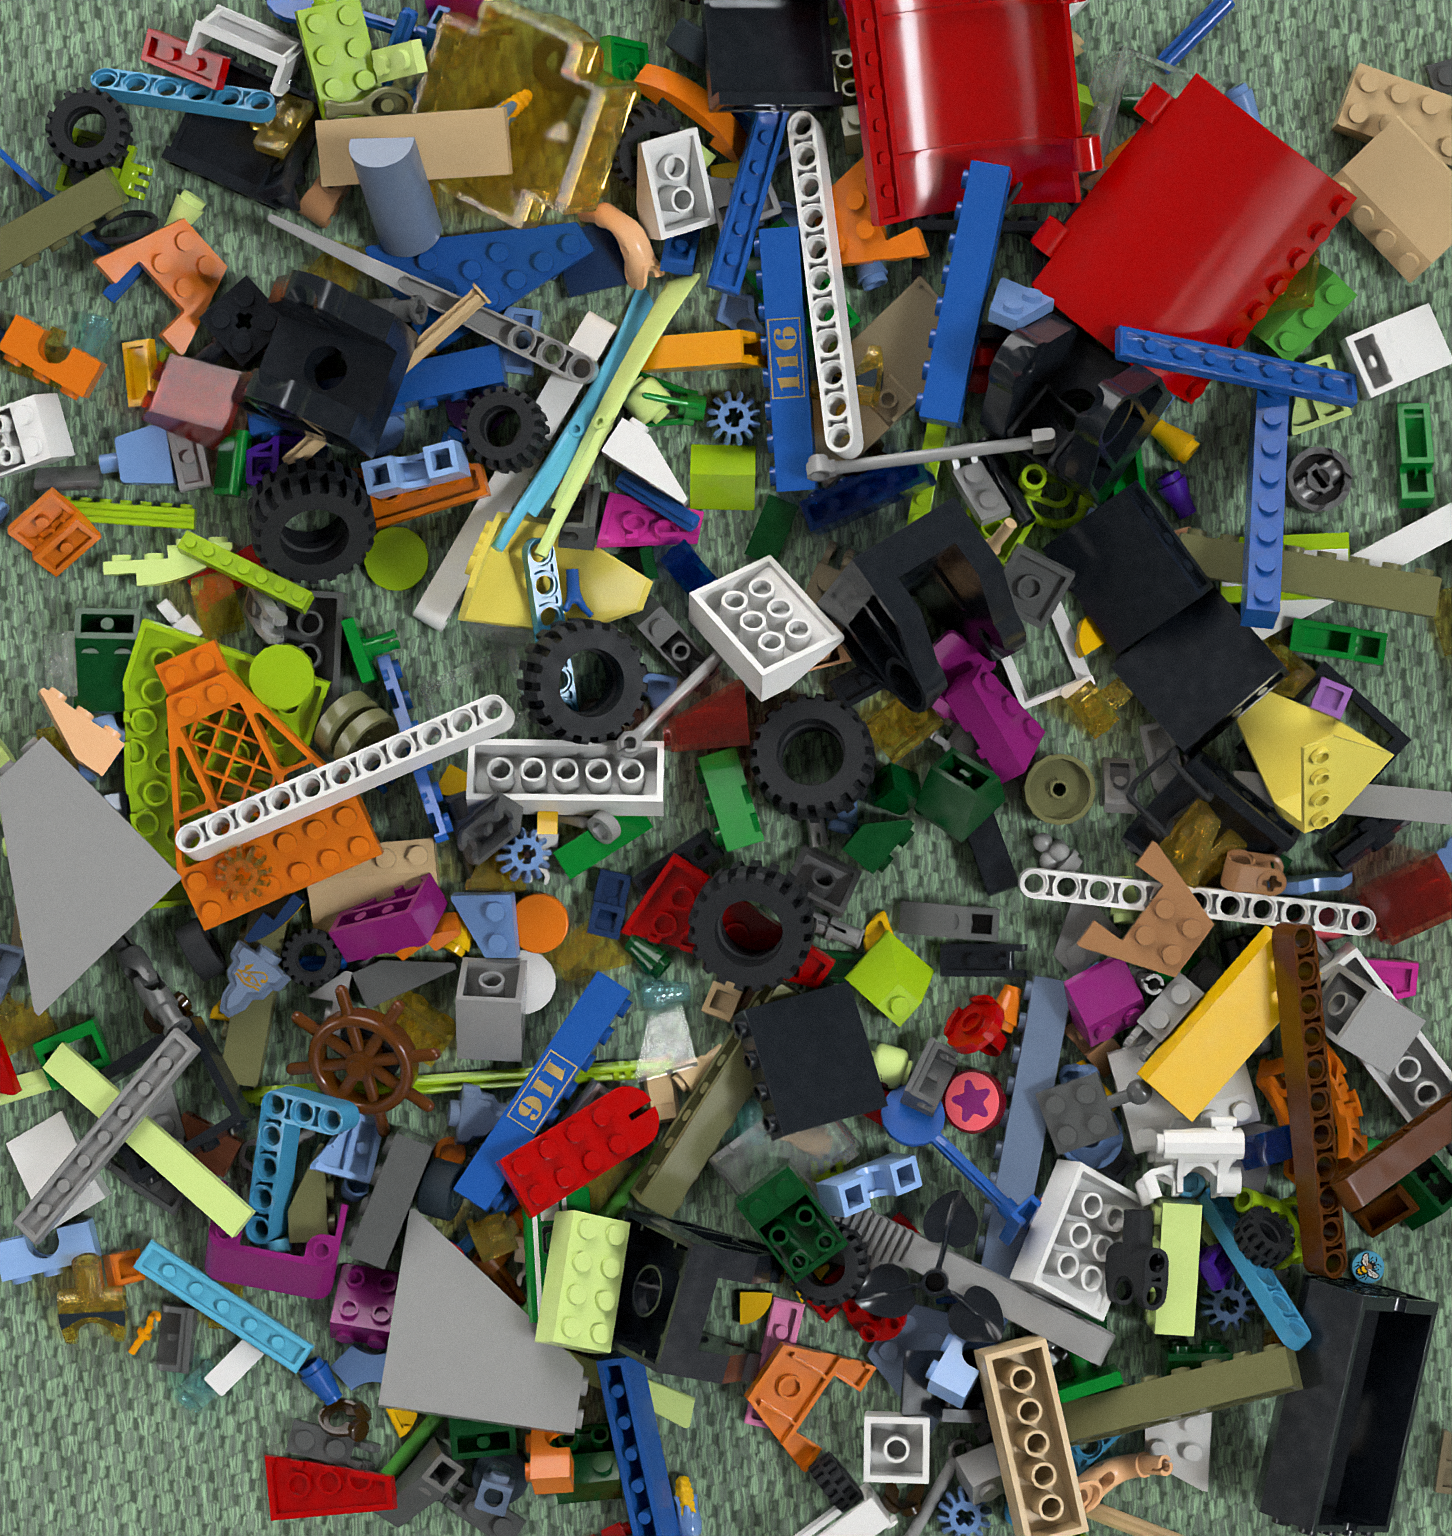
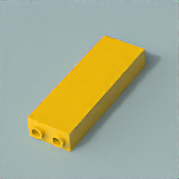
M1266 925L1136 1073L1191 1122L1195 1120L1280 1022L1272 946L1273 929Z

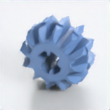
M726 391L724 393L726 404L718 397L713 399V403L720 409L719 411L713 408L707 409L706 413L717 418L716 420L708 421L706 426L712 428L718 425L719 429L713 433L712 437L717 439L722 432L725 433L724 445L728 446L731 441V435H734L737 446L743 444L740 433H743L749 440L754 437L747 427L756 429L760 427V423L750 420V417H756L761 412L759 409L748 410L755 401L753 398L748 399L743 404L741 403L743 392L739 391L736 395V400L732 401L730 391ZM729 410H736L735 414L739 412L742 416V419L737 423V427H731V422L729 424L725 422V418L729 415Z
M521 827L520 833L500 848L505 853L495 857L496 861L499 862L505 860L506 865L500 869L502 874L512 870L510 881H517L519 876H521L524 884L529 883L531 875L535 879L542 877V872L539 868L548 869L550 867V864L543 860V857L550 856L552 852L549 849L542 850L541 848L547 842L545 837L535 841L537 830H530L528 835H526L525 829ZM528 851L530 855L529 859L519 860L517 856L518 852Z
M1231 1276L1223 1289L1213 1292L1208 1284L1204 1286L1205 1290L1211 1295L1210 1297L1200 1296L1199 1301L1208 1305L1201 1310V1314L1203 1316L1211 1315L1208 1321L1209 1325L1213 1327L1220 1321V1329L1227 1331L1229 1322H1231L1233 1328L1239 1330V1318H1242L1247 1323L1251 1320L1244 1312L1245 1310L1254 1311L1255 1305L1246 1302L1252 1299L1253 1295L1250 1291H1244L1246 1284L1243 1280L1235 1285V1278ZM1226 1296L1231 1300H1235V1304L1231 1303L1233 1308L1228 1311L1224 1307H1220V1303L1224 1304L1222 1299Z
M962 1486L957 1488L959 1496L956 1498L950 1491L946 1492L945 1495L950 1504L941 1501L938 1503L939 1509L944 1511V1513L937 1515V1521L945 1523L942 1527V1532L947 1534L953 1531L952 1536H961V1534L971 1536L970 1533L974 1532L976 1536H983L979 1526L990 1527V1521L984 1517L992 1514L991 1507L984 1506L986 1502L973 1506L969 1497L965 1496ZM961 1509L965 1512L972 1510L969 1512L971 1518L967 1521L965 1518L958 1520V1511Z

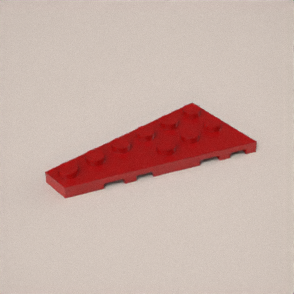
M673 853L621 928L620 933L629 936L633 934L647 938L648 941L660 944L661 942L678 947L681 951L692 953L695 945L690 943L688 939V931L691 927L688 924L689 914L703 885L712 877L676 853ZM748 901L731 904L723 914L722 920L727 934L735 943L746 949L765 950L775 946L782 937L781 923ZM812 944L802 967L799 966L796 974L787 981L817 989L834 966L836 960Z

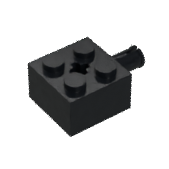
M247 275L198 318L213 335L211 337L213 340L191 358L204 374L224 355H231L247 371L266 353L280 314L267 304V296ZM243 317L252 318L250 323L253 326L249 330L245 327L240 329L243 325L240 320Z

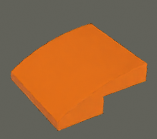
M53 487L7 526L8 534L32 552V559L55 577L59 576L101 539L100 532L87 517Z

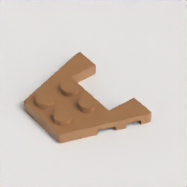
M1152 840L1135 865L1162 884L1160 889L1122 939H1119L1093 920L1076 944L1103 955L1176 977L1212 929L1214 923L1159 845Z

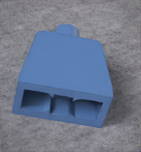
M159 422L115 437L116 452L99 455L101 473L119 472L121 483L125 485H178L166 430L168 424L166 422Z

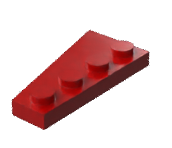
M264 1455L271 1521L394 1510L398 1508L395 1475L277 1455Z

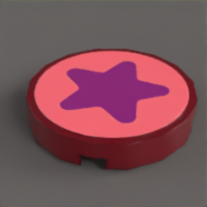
M979 1069L960 1071L953 1076L944 1091L942 1099L944 1112L950 1124L959 1131L969 1134L984 1133L997 1126L1004 1115L1006 1107V1096L1003 1094L1002 1085L998 1078L988 1071Z

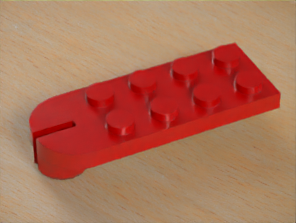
M622 1086L613 1089L496 1161L497 1166L529 1219L643 1149L654 1140L659 1129V1115L655 1106L643 1111L633 1120L629 1117V1114L652 1101L644 1091L632 1086Z

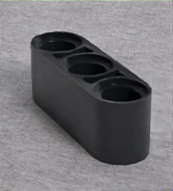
M993 812L967 837L970 848L973 850V856L981 879L985 883L984 887L988 897L1018 887V879Z

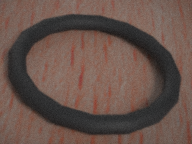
M145 210L125 211L109 221L106 218L101 220L96 225L97 228L93 230L92 235L97 241L106 244L131 242L150 234L158 226L159 219L153 212ZM146 217L152 220L148 227L126 236L106 237L99 233L104 226L124 218Z

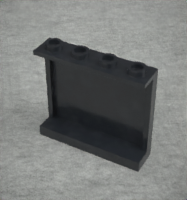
M700 0L709 113L833 112L843 105L842 91L835 92L827 0Z
M219 49L218 54L231 59L224 85L271 91L270 87L273 78L265 75L266 69L249 62L248 66H244L236 62L237 57ZM289 79L286 83L290 85V89L283 96L272 94L275 99L276 115L272 120L264 123L185 112L171 146L166 145L161 157L167 163L284 214L287 207L276 198L263 202L256 192L274 149L300 141L307 150L302 161V166L305 168L317 141L315 121L322 120L315 91L312 89H308L307 93L295 88L296 83ZM196 95L192 97V100H202L206 96ZM234 99L225 100L224 102H222V104H224V105L235 104V103L237 102V100H234ZM259 104L254 106L253 108L261 110L267 108L269 105Z
M1137 480L1042 548L1047 558L1075 571V577L1068 590L1077 597L1084 607L1087 616L1095 622L1103 633L1106 642L1114 648L1117 654L1214 587Z
M1215 586L1156 629L1140 638V642L1134 648L1123 651L1116 658V663L1111 666L1114 672L1189 758L1199 748L1203 749L1290 675L1284 664L1251 627L1240 626V615Z
M1199 748L1182 768L1204 790L1207 787L1215 793L1213 799L1210 802L1203 799L1174 824L1168 837H1164L1140 813L1128 826L1121 838L1130 852L1140 856L1152 840L1156 842L1186 885L1225 889L1220 881L1228 851L1241 849L1248 852L1274 854L1280 857L1284 851L1288 852L1296 844L1301 831L1279 816L1271 806ZM1177 772L1145 809L1166 829L1170 818L1199 794ZM1199 892L1193 893L1200 905L1203 906L1205 902L1204 896ZM1227 896L1221 901L1220 907L1223 913L1227 914L1228 910L1237 902L1233 896Z
M849 981L745 1009L733 1016L735 1020L733 1023L734 1033L741 1040L744 1049V1065L751 1072L754 1082L753 1094L756 1101L761 1104L764 1114L762 1118L763 1126L767 1134H770L772 1141L857 1115L872 1113L888 1106Z

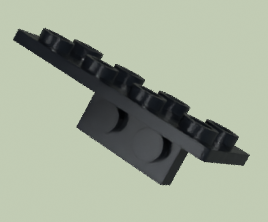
M908 1349L904 1351L900 1413L902 1415L931 1416L941 1422L990 1423L979 1375L962 1409L926 1391L930 1380L925 1377L933 1360L939 1362L944 1352ZM965 1351L962 1354L967 1364L977 1369L974 1352Z

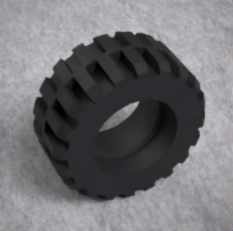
M313 457L311 461H305V458L295 459V463L288 465L285 462L277 466V471L274 473L269 471L262 477L263 484L257 483L252 490V497L248 500L247 519L255 555L260 558V563L266 569H272L273 573L283 578L287 576L291 582L301 583L302 580H305L309 584H319L318 580L327 579L329 582L337 579V575L341 573L346 575L354 569L353 565L355 563L359 565L367 557L366 552L372 549L374 544L373 537L376 535V523L370 495H367L363 479L357 477V473L351 468L345 467L343 469L342 463L334 460L328 463L325 462L324 458ZM309 510H326L338 515L331 524L316 531L301 532L285 526L291 518Z
M568 618L567 621L559 620L552 623L550 630L542 629L536 634L537 643H529L524 650L529 654L527 660H520L518 667L519 670H523V679H517V689L524 690V695L519 699L522 707L530 710L527 716L532 723L539 724L540 730L548 735L555 736L557 739L588 745L589 742L595 744L606 742L607 737L616 738L622 734L623 730L621 727L623 725L630 727L636 720L633 713L635 710H642L645 702L640 700L641 694L648 691V683L643 682V675L648 674L647 666L644 663H639L638 659L643 654L638 646L631 645L633 639L626 632L618 631V627L610 623L592 619ZM588 650L594 652L604 666L606 676L605 687L601 697L592 707L582 712L573 711L567 707L561 697L559 689L560 674L570 657L579 651Z
M806 693L799 694L796 701L789 702L787 698L779 702L780 708L776 711L770 709L764 715L765 722L763 724L758 723L754 731L756 735L755 740H752L750 744L751 770L765 800L771 803L775 810L782 815L785 813L789 814L792 820L799 822L804 818L809 819L810 823H820V819L828 817L829 821L838 819V813L845 810L848 814L855 809L854 803L858 799L862 801L868 794L866 789L868 785H872L875 777L876 754L874 743L865 721L861 720L859 713L852 706L846 707L843 700L836 697L833 700H829L826 694L816 693L815 698H808ZM813 731L828 733L834 736L843 748L844 760L838 773L827 782L819 785L808 786L794 782L786 774L783 767V754L787 746L796 737L804 733Z
M751 860L750 864L746 866L743 861L733 863L730 869L723 867L715 873L713 878H709L693 904L688 919V924L691 926L688 931V939L690 943L695 945L692 953L696 960L701 958L704 960L702 969L708 975L712 971L718 975L716 981L724 986L726 981L735 983L734 989L744 991L745 986H752L753 992L763 991L767 984H769L770 988H775L781 985L784 978L787 980L792 978L796 974L798 967H802L808 956L817 928V918L813 917L815 912L813 900H807L806 897L809 891L804 884L797 886L794 883L796 876L790 871L786 875L778 872L780 866L771 863L769 868L762 867V860ZM740 901H755L770 908L777 915L782 925L783 931L780 941L775 946L765 950H750L735 943L727 934L722 920L728 906Z

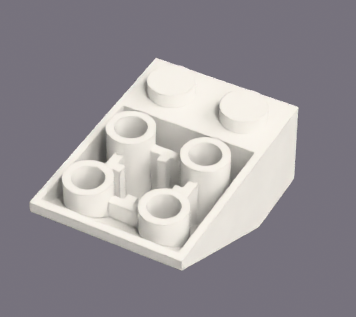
M1429 303L1373 325L1339 342L1351 372L1357 376V385L1364 401L1452 364V355Z
M57 393L35 394L0 407V478L49 465L75 455Z

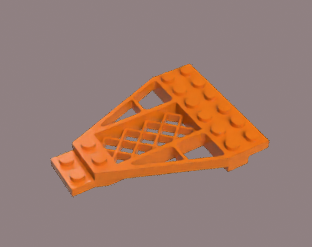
M216 638L154 666L168 695L166 706L175 838L179 829L183 827L182 819L205 809H209L213 813L224 809L222 804L231 806L237 803L221 797L227 782L244 788L240 799L242 801L245 800L248 790L256 793L266 791V789L251 784L256 768L274 775L270 788H273L276 781L278 785L289 781L286 774L311 763L317 768L327 764L244 685L243 680L229 668ZM240 702V704H241L242 707H239V706L234 705V704ZM229 709L246 715L241 731L223 725ZM223 710L219 723L204 718ZM258 713L262 714L307 758L283 767ZM194 722L189 735L186 725ZM199 722L216 728L211 744L194 738ZM248 723H250L256 737L245 733ZM221 731L238 737L233 753L215 746ZM242 739L260 745L255 761L237 754ZM195 745L209 750L204 764ZM178 747L183 748L206 797V802L186 811H182ZM213 752L231 758L225 774L208 768ZM262 752L264 753L269 763V766L259 763ZM235 760L252 766L247 782L229 776ZM209 775L222 779L218 794ZM341 777L340 784L346 783V781ZM360 794L211 858L194 861L190 864H186L185 854L177 847L175 840L177 873L182 877L181 883L204 931L380 856L384 851L370 823L372 819ZM290 798L285 799L282 803L289 805ZM260 811L255 812L253 816L259 818ZM226 824L221 829L223 835L229 831L230 824Z

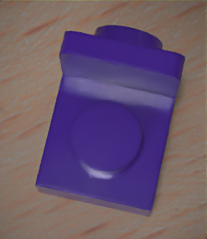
M1216 1243L1200 1249L1199 1271L1202 1278L1207 1281L1212 1292L1223 1289L1236 1269L1222 1245Z

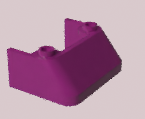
M221 1180L228 1186L229 1182ZM345 1204L341 1206L336 1235L318 1234L312 1237L306 1245L304 1257L240 1245L242 1230L236 1237L232 1238L211 1219L204 1262L206 1273L218 1281L311 1299H322L333 1288L350 1206Z

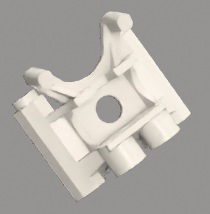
M1211 1117V1127L1216 1128L1163 1129L1162 1134H1156V1149L1146 1151L1147 1163H1153V1166L1158 1168L1149 1170L1143 1175V1178L1135 1183L1142 1207L1154 1203L1153 1199L1162 1196L1157 1180L1171 1186V1197H1178L1179 1194L1183 1193V1177L1191 1172L1198 1173L1210 1182L1211 1198L1236 1197L1237 1194H1240L1242 1188L1241 1168L1232 1167L1237 1159L1244 1158L1245 1138L1241 1128H1233L1237 1126V1118Z

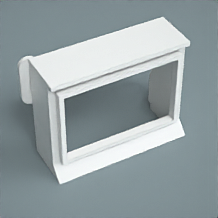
M219 4L202 21L196 19L185 53L192 55L201 46H205L214 38L277 65L278 67L270 87V92L276 96H283L290 89V85L286 82L297 72L304 53L300 39Z
M1061 601L1051 618L1076 680L1028 698L1011 655L1000 659L1015 697L1024 709L1059 695L1069 699L1095 687L1094 678L1089 672L1084 657L1078 658L1074 648L1076 637Z
M866 1482L859 1487L864 1496V1501L817 1536H876L885 1528L888 1530L895 1526L898 1520L895 1514L889 1517V1512L880 1501L879 1496L871 1485ZM833 1506L794 1536H812L842 1514V1512L836 1506Z

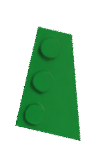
M736 747L698 758L700 764L694 766L699 784L706 783L709 796L704 797L709 816L715 814L719 824L718 827L713 828L719 847L725 845L727 852L765 841Z

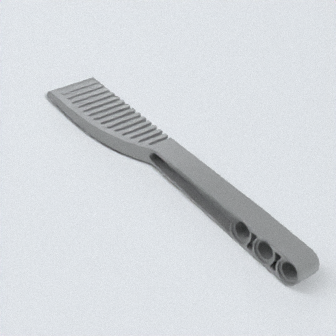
M273 214L268 216L270 223L410 297L421 295L426 301L427 306L442 314L447 312L462 298L459 295ZM484 306L462 324L514 353L574 382L589 384L598 376V363L591 356ZM527 331L532 337V342L527 349L521 350L517 346V336ZM556 345L561 350V358L555 364H550L546 360L545 354L549 347ZM581 360L588 361L591 367L590 373L585 378H579L575 374V365Z
M801 1174L819 1199L816 1188L817 1182ZM870 1208L846 1218L830 1216L837 1224L848 1225L851 1231H857L861 1235L860 1240L863 1243H867V1255H871L872 1261L869 1263L868 1269L873 1270L881 1264L893 1263L902 1268L909 1267L924 1275L928 1269L936 1267L941 1244L929 1241L925 1236L890 1220L888 1217H884ZM947 1248L942 1269L949 1276V1289L964 1296L967 1289L972 1286L984 1287L997 1298L1004 1318L1046 1338L1091 1363L1099 1366L1102 1365L1116 1337L1112 1332ZM840 1251L827 1260L845 1266V1260Z

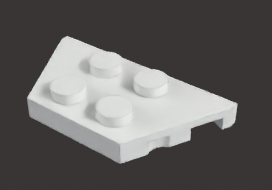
M1212 1412L1145 1429L1144 1452H1148L1151 1455H1168L1171 1459L1168 1462L1173 1464V1470L1170 1474L1208 1492Z

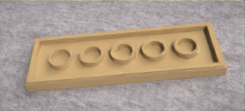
M507 107L315 121L322 187L360 184L349 153L350 139L415 137L428 180L513 174Z

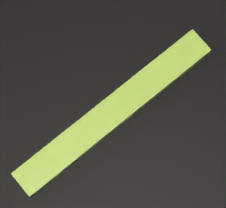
M66 1042L59 1045L42 1067L98 1118L101 1117L121 1092ZM148 1115L125 1141L232 1238L239 1234L256 1212Z

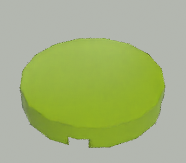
M390 527L379 531L373 537L374 544L372 549L366 552L367 557L364 559V564L368 575L377 585L389 591H404L413 588L423 579L429 567V553L425 542L417 533L404 527Z
M286 643L265 647L254 658L249 669V683L254 695L263 704L274 709H289L300 705L310 695L315 684L314 665L311 658L299 647Z

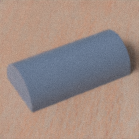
M415 137L350 139L349 153L382 249L397 257H412L429 250L438 241L442 232V225Z

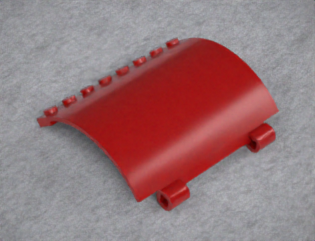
M845 0L872 226L880 227L911 218L955 211L957 202H963L965 189H961L962 175L964 169H970L971 160L1004 165L1011 168L1012 179L1008 196L1017 183L1022 182L1023 184L1022 189L1011 204L1081 202L1078 172L1095 171L1103 168L1100 134L1082 135L1069 4L1086 0Z
M1198 73L1194 75L1176 99L1153 82L1133 107L1146 121L1065 224L1050 214L1031 238L1030 242L1051 258L1031 285L1035 289L1040 290L1042 294L1055 299L1054 305L1114 353L1115 330L1120 325L1237 349V347L1245 342L1247 335L1258 321L1265 317L1268 309L1278 296L1286 291L1288 284L1298 271L1306 266L1314 251L1329 237L1331 230L1339 220L1350 211L1357 197L1274 135ZM1143 366L1160 376L1168 391L1191 405L1204 393L1206 386L1212 380Z

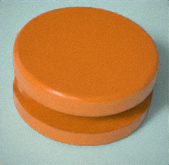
M535 892L522 897L516 903L519 947L531 953H546L557 948L563 942L569 928V916L565 906L559 899L548 893Z

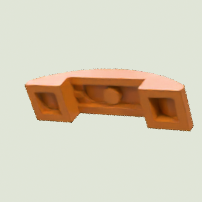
M646 63L631 86L656 105L662 97L711 133L714 138L709 145L735 164L743 153L747 134L731 113H709L707 90L674 71Z

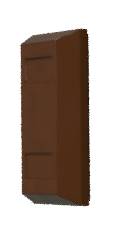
M1398 1184L1370 1201L1369 1205L1366 1204L1351 1214L1369 1236L1374 1238L1417 1212L1420 1208L1402 1184Z

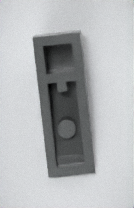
M373 956L368 960L358 963L357 967L359 970L353 972L352 976L366 1007L369 1009L454 971L459 967L456 961L407 959L404 961L401 959H382L376 961Z

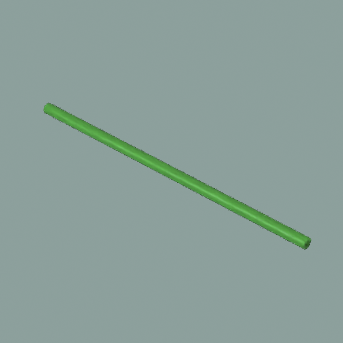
M656 1143L596 1215L612 1219L617 1216L633 1197L629 1191L659 1144ZM527 1298L519 1306L526 1314H528ZM428 1415L380 1473L395 1475L396 1479L447 1417Z

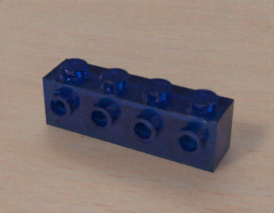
M909 449L903 452L914 451V449ZM929 462L866 470L867 472L859 476L851 475L837 481L836 486L827 490L826 488H821L807 495L808 498L800 501L799 504L810 532L821 536L936 485L937 482Z

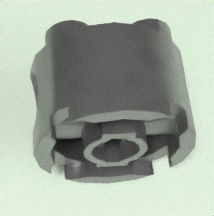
M1311 447L1295 455L1286 465L1285 495L1287 500L1295 508L1308 514L1323 513L1339 506L1349 495L1351 489L1352 470L1347 459L1337 450L1326 447Z

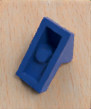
M701 228L665 240L660 271L670 272L675 275L692 276Z

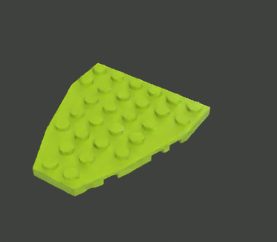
M144 618L142 619L123 678V691L125 694V711H123V722H125L126 795L128 794L131 825L172 867L176 868L166 706L168 695L154 666L211 640ZM218 643L229 668L243 680L244 685L253 693L249 683V669L256 656ZM315 676V684L310 695L300 705L289 709L267 707L309 746L312 742L331 682ZM240 702L234 704V705H237V706H239V707H242L241 704H240ZM229 709L223 725L241 731L246 715ZM223 710L204 718L219 723ZM258 713L282 766L287 767L296 763L303 753L262 714ZM194 722L186 725L189 735ZM199 722L194 738L211 744L216 728ZM248 723L245 733L256 737L250 723ZM221 731L215 746L233 753L238 737ZM242 739L237 754L255 761L260 745ZM195 745L204 764L209 750ZM178 747L182 811H186L206 802V797L183 748ZM213 752L208 768L225 774L231 758ZM262 752L259 763L269 766V763L264 753ZM235 760L229 776L247 782L252 766ZM256 768L251 784L268 790L274 775ZM209 775L218 794L222 779ZM227 782L221 797L238 803L244 788ZM248 790L245 799L259 793ZM205 809L182 819L183 826L213 812ZM251 816L250 823L253 821L255 816ZM200 837L193 839L190 849L198 845ZM185 854L186 864L196 861Z

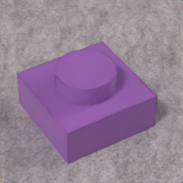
M1321 677L1309 708L1341 720L1353 689Z

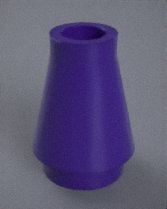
M1178 468L1163 474L1155 480L1158 486L1157 492L1175 511L1179 519L1188 517L1196 511L1186 476L1181 474Z

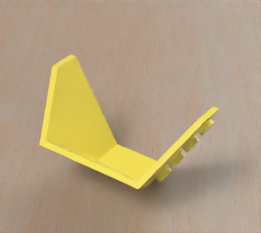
M498 511L493 522L486 521L465 570V574L470 575L457 620L533 630L522 548L528 539L533 537L542 538L551 519L526 515L502 553L493 549L491 545L511 513ZM559 532L553 547L556 555L563 607L567 598L565 569H578L580 592L586 606L593 612V616L588 618L574 603L568 612L564 611L565 621L568 618H582L608 623L643 610L653 581L601 548H596V545L594 546V551L559 548ZM539 543L531 550L532 559L536 562L543 559V557L535 554ZM543 575L537 579L536 589L540 594L546 593L550 588V580L546 575ZM551 607L544 609L541 613L542 623L548 626L555 619V612Z
M1272 691L1236 720L1277 814L1304 834L1315 829H1322L1329 823L1334 822L1394 756V754L1344 722Z

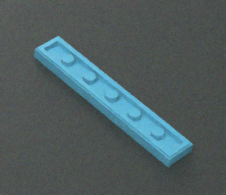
M153 1239L150 1240L133 1268L295 1374L315 1346Z

